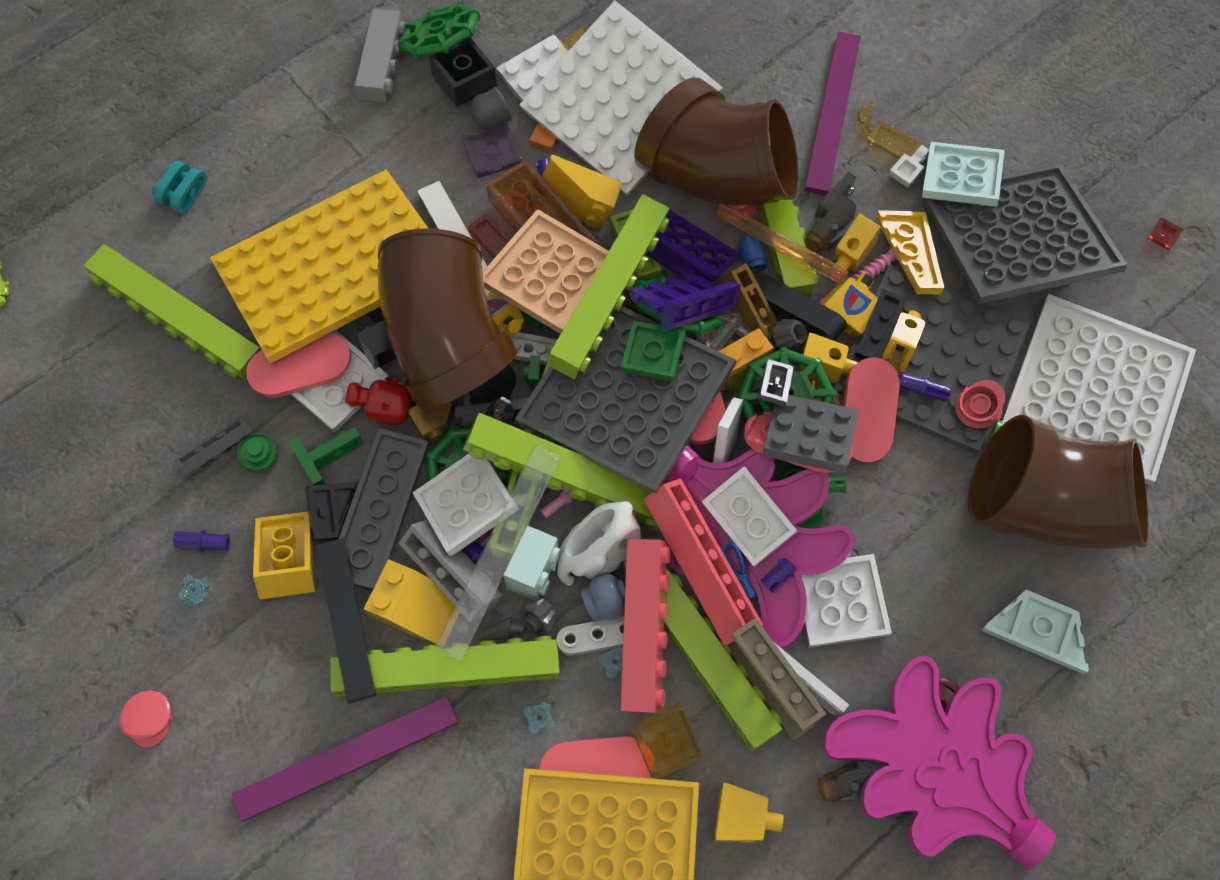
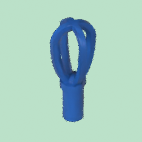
M734 542L723 545L721 550L749 599L756 596L748 578L749 575L746 573V562L742 551ZM729 547H732L736 552L741 567L740 574L735 570L727 556L726 550Z

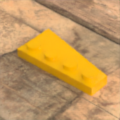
M878 210L875 218L916 294L941 295L944 285L926 212Z

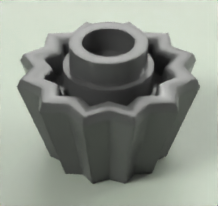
M782 319L780 322H776L775 327L772 329L774 333L772 338L775 341L776 347L780 348V350L781 347H787V349L796 352L806 343L808 338L805 325L801 321Z
M543 598L521 606V611L519 612L525 627L530 632L539 636L549 635L558 616L553 605Z

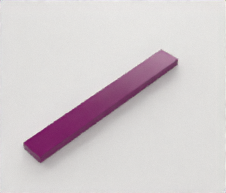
M838 31L804 191L826 196L829 194L861 38L859 35Z
M445 696L232 793L231 795L240 820L245 822L458 724L448 697Z

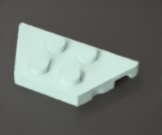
M1025 590L982 628V631L1081 674H1086L1089 670L1088 663H1085L1083 647H1085V643L1080 631L1081 620L1079 611L1029 590Z

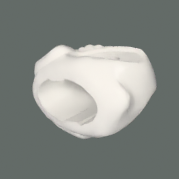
M623 501L602 504L573 527L561 545L557 575L562 583L567 586L573 584L574 577L570 574L571 572L576 576H585L591 580L602 574H610L621 566V562L627 560V539H640L641 537L640 526L632 514L633 506L631 503Z

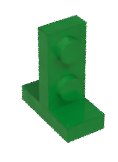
M355 427L350 430H342L334 439L327 443H319L309 453L305 450L298 436L288 441L313 485H326L318 472L320 469L364 445Z

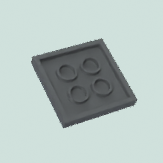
M788 395L786 406L775 404L762 456L846 474L858 409Z

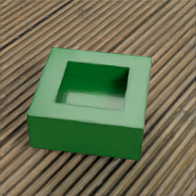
M530 355L529 365L525 364L524 380H528L530 390H534L541 379V356Z

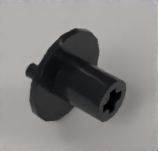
M508 364L491 379L470 391L472 401L475 404L491 403L499 397L511 400L510 396L516 385L514 369Z

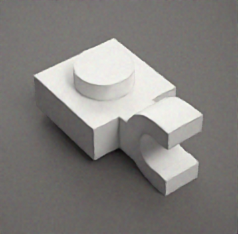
M921 145L912 157L904 154L890 169L889 175L909 188L923 172L924 166L921 164L926 160L927 157L925 156L929 150Z

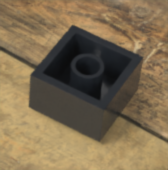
M466 38L451 48L447 54L442 52L429 57L432 77L456 107L472 100L479 94L497 87L495 66L472 38Z

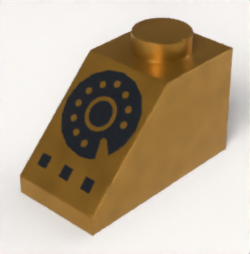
M459 398L431 409L421 410L416 405L407 410L413 425L423 440H427L429 443H436L448 433L455 413L454 407H457Z

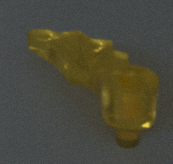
M873 102L862 106V110L858 111V120L863 124L861 131L863 136H870L872 134L873 126L870 120L872 119Z

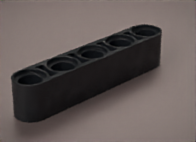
M749 266L776 319L780 321L782 319L801 321L805 325L807 336L809 333H813L833 341L847 328L846 320L837 312Z

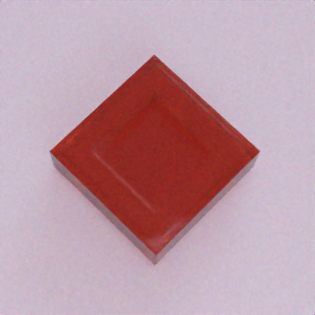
M1161 217L1147 239L1170 251L1183 229Z

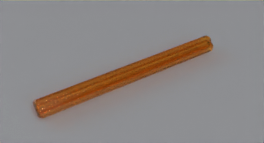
M719 204L716 207V217L839 284H843L847 279L848 270L728 205Z

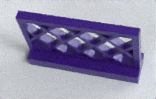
M670 209L666 218L670 219L667 227H670L671 231L658 232L656 237L659 238V241L654 251L646 253L647 256L682 277L683 273H693L697 276L705 277L710 282L720 278L740 255L739 252ZM676 227H682L687 232H678ZM681 239L690 240L691 244H682ZM697 240H703L708 245H698ZM701 252H710L712 257H703ZM718 253H723L730 258H719Z

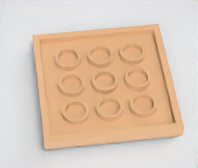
M537 209L483 271L484 288L561 334L609 251Z

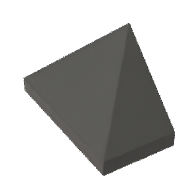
M768 359L756 399L786 406L794 367Z

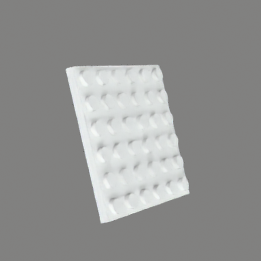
M614 1L519 105L523 111L596 172L621 181L620 192L628 197L648 175L636 165L634 151L641 128L657 103L672 88L689 78H701L721 93L723 92V87L618 2Z
M1048 294L1001 421L1007 422L1017 415H1026L1053 427L1060 436L1078 440L1127 441L1128 439L1136 438L1141 452L1145 483L1152 485L1155 483L1196 349Z

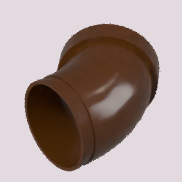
M697 77L689 78L672 88L657 103L643 124L636 141L634 158L636 165L658 183H669L676 189L699 199L731 206H755L777 203L780 200H792L798 191L799 166L795 139L787 113L777 99L749 105L732 104L726 102L724 95L703 79Z
M426 228L399 232L386 238L378 248V292L385 328L399 365L407 377L404 385L421 410L441 406L472 391L503 370L518 353L504 326H497L490 311L483 283L481 247L468 236L443 229Z
M1017 415L1009 419L998 429L979 458L968 492L969 516L973 522L1000 534L1015 533L1034 540L1062 546L1094 549L1147 547L1148 504L1139 444L1136 438L1128 439L1127 441H1087L1067 438L1058 435L1053 427L1026 415Z

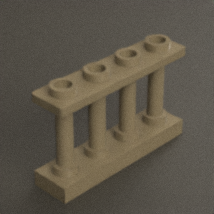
M756 617L732 633L731 637L735 642L728 646L731 650L730 655L736 663L739 662L748 674L747 678L753 687L757 686L765 698L764 702L770 710L773 709L782 721L781 726L793 741L813 728L815 722L826 715L825 711Z

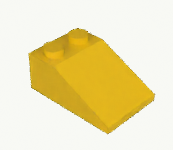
M551 155L540 180V183L579 221L584 222L589 227L600 229L603 228L615 206L622 184L621 181L555 155Z
M308 511L255 518L253 579L260 600L316 592L314 550Z
M389 559L364 607L368 617L426 642L438 645L441 648L445 647L460 615L457 607L430 578Z

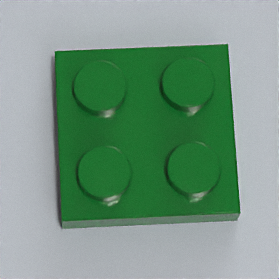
M633 320L621 364V372L674 382L686 330L678 328L668 330L661 325Z

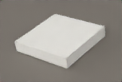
M734 397L731 400L718 425L713 463L727 462L737 443L743 399Z

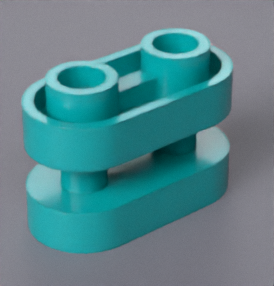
M175 161L168 166L164 176L154 185L152 190L154 201L164 206L170 205L172 210L184 214L190 209L204 189L207 175L196 168L190 169L188 164Z

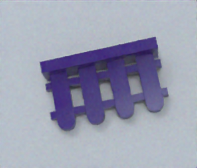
M683 273L681 280L674 277L666 278L665 285L658 282H650L647 290L641 287H632L630 298L635 303H641L651 308L652 312L662 314L661 326L670 330L735 309L741 285L734 281L716 285L701 275Z

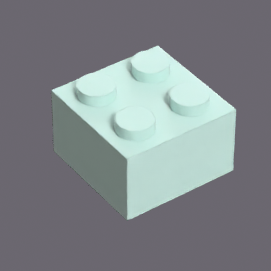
M526 526L504 573L507 590L533 601L539 599L540 595L545 596L550 585L548 578L551 570L555 572L558 568L561 551L558 548V538Z

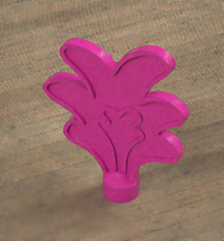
M687 444L665 483L682 479L720 549L723 545L734 541L702 501L743 467L748 469L798 530L795 535L757 566H753L743 554L746 562V573H748L750 583L753 589L756 590L759 599L762 627L775 644L779 647H786L797 640L806 621L807 594L801 576L819 575L835 569L849 557L856 545V536L846 526L836 525L818 529L796 526L815 515L825 504L830 491L829 474L806 469L789 478L772 481L776 471L774 458L762 456L763 454L751 449L732 461L710 463L700 459V456ZM729 547L726 550L727 556L735 570L740 574L741 567L736 552L732 547ZM672 554L670 558L671 567L679 574L685 575L676 557ZM786 557L797 570L793 572V577L789 576L772 593L761 582V579L778 564L777 561L779 559L782 560Z
M918 656L899 671L893 682L890 693L891 713L881 710L854 711L833 721L823 735L822 750L829 759L867 760L885 765V767L873 772L864 782L860 795L861 810L866 817L874 820L895 813L912 812L914 816L908 825L907 837L910 846L921 857L935 856L948 844L960 837L978 836L994 842L1025 870H1030L1047 855L1056 840V833L1033 815L1025 798L1024 779L1033 753L1030 742L1019 734L1011 733L995 738L994 726L1000 706L1001 688L999 683L992 678H978L961 686L952 695L944 713L939 695L938 666L930 657Z

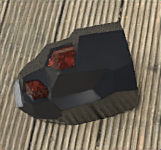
M499 397L490 403L485 415L510 425L514 416V408L510 400Z

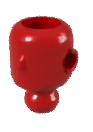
M385 378V380L373 381L369 388H365L357 382L349 383L345 403L351 407L364 406V414L368 419L376 421V424L382 423L391 427V425H402L405 423L412 396L405 385L401 384L400 380Z

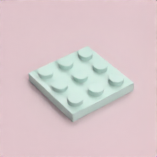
M931 142L922 198L997 207L1005 150Z

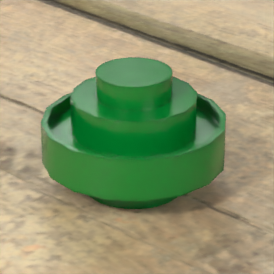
M261 433L251 434L244 438L237 450L238 459L242 466L248 471L255 473L270 469L278 458V447L274 440L268 435Z

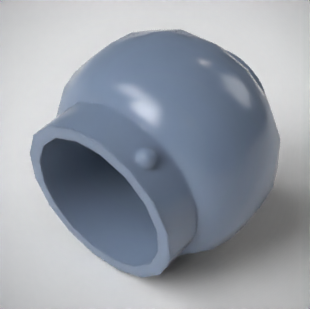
M602 574L592 579L589 586L581 589L585 607L594 622L599 620L613 621L624 615L626 586L624 579L619 581L612 574Z

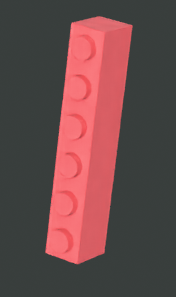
M682 479L663 484L658 488L656 494L651 493L643 499L724 646L734 642V639L731 637L732 633L755 617L762 626V621Z
M627 539L621 711L656 713L661 712V707L665 705L666 693L662 689V678H665L667 671L666 661L663 660V649H666L668 642L667 632H664V620L668 619L669 613L668 604L665 603V592H668L670 584L669 575H666V563L670 562V547H667V542L663 540Z

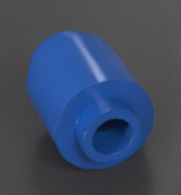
M754 234L742 237L737 246L743 265L747 263L748 266L754 267L759 271L766 269L768 258L761 237Z

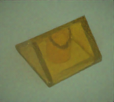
M681 702L631 726L652 779H660L687 769L704 758Z

